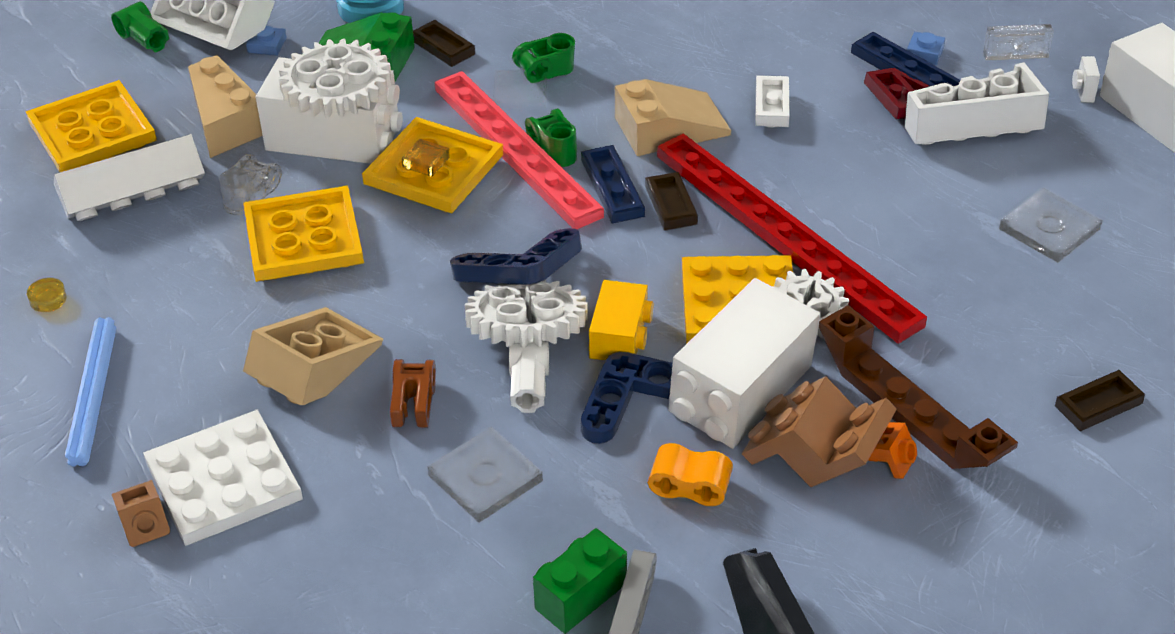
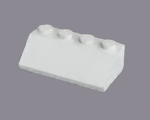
M155 0L150 13L152 18L160 24L232 51L265 30L275 1Z
M192 134L54 174V186L67 218L76 217L77 221H84L98 216L97 210L110 206L112 211L131 206L132 199L144 196L145 200L149 201L166 195L165 189L178 186L179 191L198 186V180L203 178L205 172Z

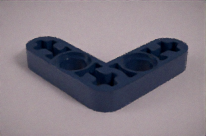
M572 228L554 231L524 254L465 253L457 255L450 260L453 280L459 282L521 285L541 282L582 250L579 230Z
M616 352L608 356L581 416L582 436L587 441L598 444L613 439L633 391L669 399L673 363L629 352ZM621 368H627V369H624L623 372H617V371H620ZM639 371H642V378H639ZM655 375H663L669 381L663 384H656L651 382L649 378ZM612 393L618 395L620 400L612 403L605 402L601 399V396ZM600 413L604 414L605 424H601L599 428L592 427L597 425Z

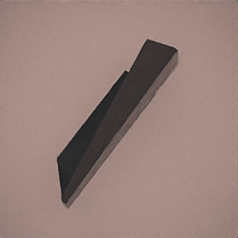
M753 548L729 555L724 559L723 566L744 634H814L771 552L757 553V549Z

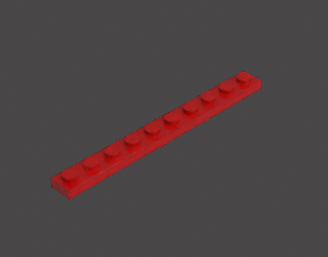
M684 133L657 146V157L674 171L679 172L683 178L780 253L791 255L792 262L801 269H806L810 276H814L816 272L820 271L822 272L821 279L825 281L833 277L835 279L834 288L844 287L843 297L849 298L848 305L896 343H901L926 327L927 316Z

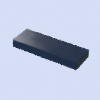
M614 145L581 151V161L611 223L645 217V206Z

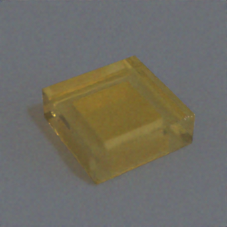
M419 139L402 157V167L433 177L450 158L449 148Z

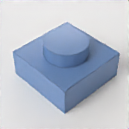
M266 26L265 30L247 41V52L278 56L287 38L286 30Z
M914 31L907 51L933 65H937L944 49L945 37L935 36L928 32L920 33Z

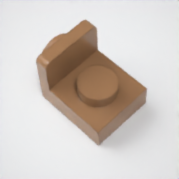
M152 480L111 494L131 547L170 533L159 495Z

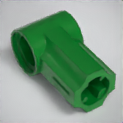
M141 1L111 14L113 26L121 38L126 39L131 36L143 47L151 49L155 53L164 49L166 42L170 39L168 30L152 18L149 9Z

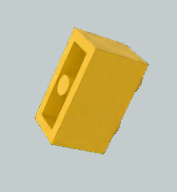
M603 280L589 328L590 359L606 360L608 356L616 352L637 354L638 349H645L647 327H644V324L651 323L654 302L648 301V285Z

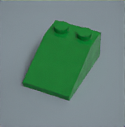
M381 12L326 30L319 41V44L322 46L327 44L328 39H331L334 44H338L341 39H345L346 44L359 40L360 47L370 43L371 50L379 48L381 55L387 56V61L394 72L395 82L415 48L412 17L397 13Z

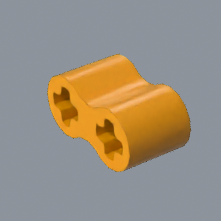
M667 443L659 447L647 483L651 491L658 496L664 498L684 497L698 504L713 507L720 505L725 498L733 470V463L729 457L717 451L694 452L682 445Z

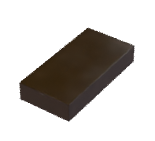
M436 20L413 30L414 43L450 67L475 55V45Z
M679 172L645 178V188L663 230L698 225V214Z
M1117 370L1057 396L1055 407L1079 431H1083L1143 404L1145 394L1124 373Z

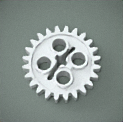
M328 39L327 44L324 46L314 42V49L302 47V55L292 53V60H284V68L279 69L280 77H278L284 101L289 100L291 108L298 106L300 113L310 109L312 117H315L320 112H324L325 118H329L332 112H337L340 117H344L345 111L348 110L353 114H358L357 108L360 106L370 109V101L381 102L380 95H387V87L392 85L390 63H388L386 55H381L379 48L371 50L370 43L360 47L359 40L346 44L345 39H341L338 44H334L331 39Z
M546 279L535 284L526 285L497 283V287L486 285L484 286L485 291H474L475 296L468 297V303H465L466 327L471 328V334H479L480 340L491 338V344L504 341L506 342V347H510L514 343H520L522 348H526L528 343L533 342L538 347H541L542 341L556 344L557 337L570 339V333L579 334L580 327H585L586 320H588V303L586 302V296H581L580 290H572L571 285L560 287V281L546 283Z

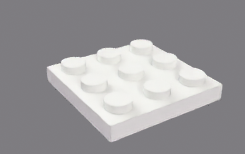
M258 409L143 452L150 473L185 546L303 500L301 488Z

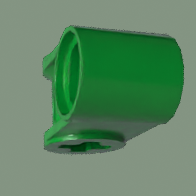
M554 33L548 37L524 42L516 47L512 54V60L517 67L523 68L525 77L530 83H540L550 78L567 75L574 69L575 39L566 33Z
M553 109L549 115L537 119L534 117L526 118V133L561 167L570 166L577 161L576 128L564 117L560 109Z

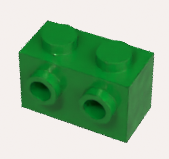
M598 528L593 529L583 538H577L563 554L554 561L543 564L533 576L535 610L566 634L622 589L627 573V551Z

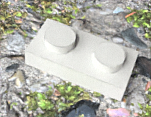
M756 76L755 126L771 128L789 127V77Z

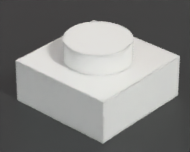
M1082 56L1079 69H1075L1073 72V89H1078L1081 102L1094 103L1100 73L1094 56Z

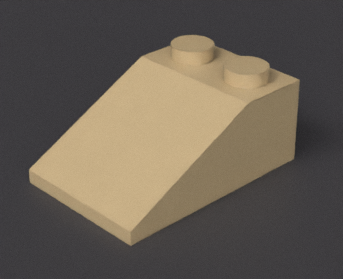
M648 79L634 80L615 86V119L636 156L657 152V146L683 133L696 143L731 135V129L707 92Z
M324 307L252 330L243 372L257 379L260 385L272 388L283 394L291 403L306 405L326 397L382 345L383 338Z

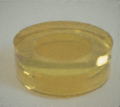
M56 278L37 280L27 289L30 306L38 312L54 311L60 308L67 299L64 284Z

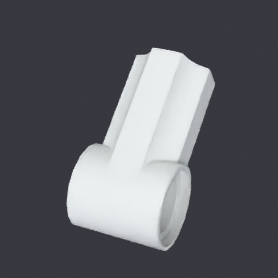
M542 341L541 347L535 345L534 342L528 343L526 348H522L520 343H514L509 347L511 406L518 408L521 413H534L536 409L544 406L546 393L545 376H549L548 341Z

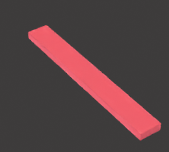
M463 71L435 82V91L482 138L503 144L504 155L502 158L573 229H580L604 218V208Z

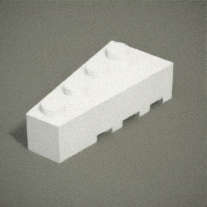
M1025 62L1015 64L1014 70L1004 73V70L999 68L989 71L987 78L976 79L973 76L961 78L959 85L956 86L942 83L908 92L905 129L915 144L923 145L947 140L963 141L967 138L981 136L996 137L999 134L1029 133L1032 130L1045 128L1049 92Z

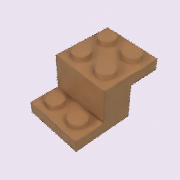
M827 376L811 384L806 381L800 384L791 394L787 396L779 394L765 407L767 414L749 432L748 438L750 441L743 450L742 455L751 465H754L773 455L779 454L810 487H813L866 465L897 409L887 398L871 405L864 403L856 408Z

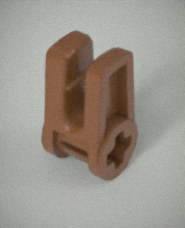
M395 359L390 406L392 427H402L404 425L405 418L408 417L407 403L410 398H413L416 424L420 428H428L432 396L436 388L435 360H426L425 363H404L403 359Z

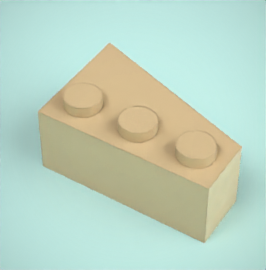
M218 55L203 58L200 62L188 66L210 158L263 136L256 102L257 94Z

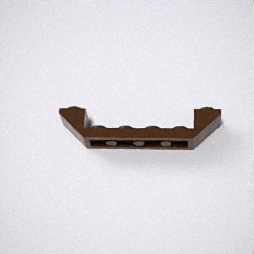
M849 305L819 321V329L841 376L873 403L887 398L897 409L892 419L896 422L906 423L909 433L951 469L988 467L1017 448L1018 442L989 418L971 429L968 428L872 349L874 326Z

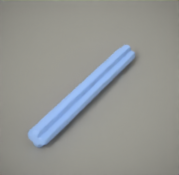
M99 317L94 322L65 457L68 459L67 463L72 467L77 465L84 467L90 459L116 333L115 321L110 317L106 319Z

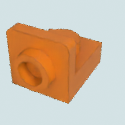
M889 422L868 460L887 462L895 479H903L917 457V446L911 438L906 423Z

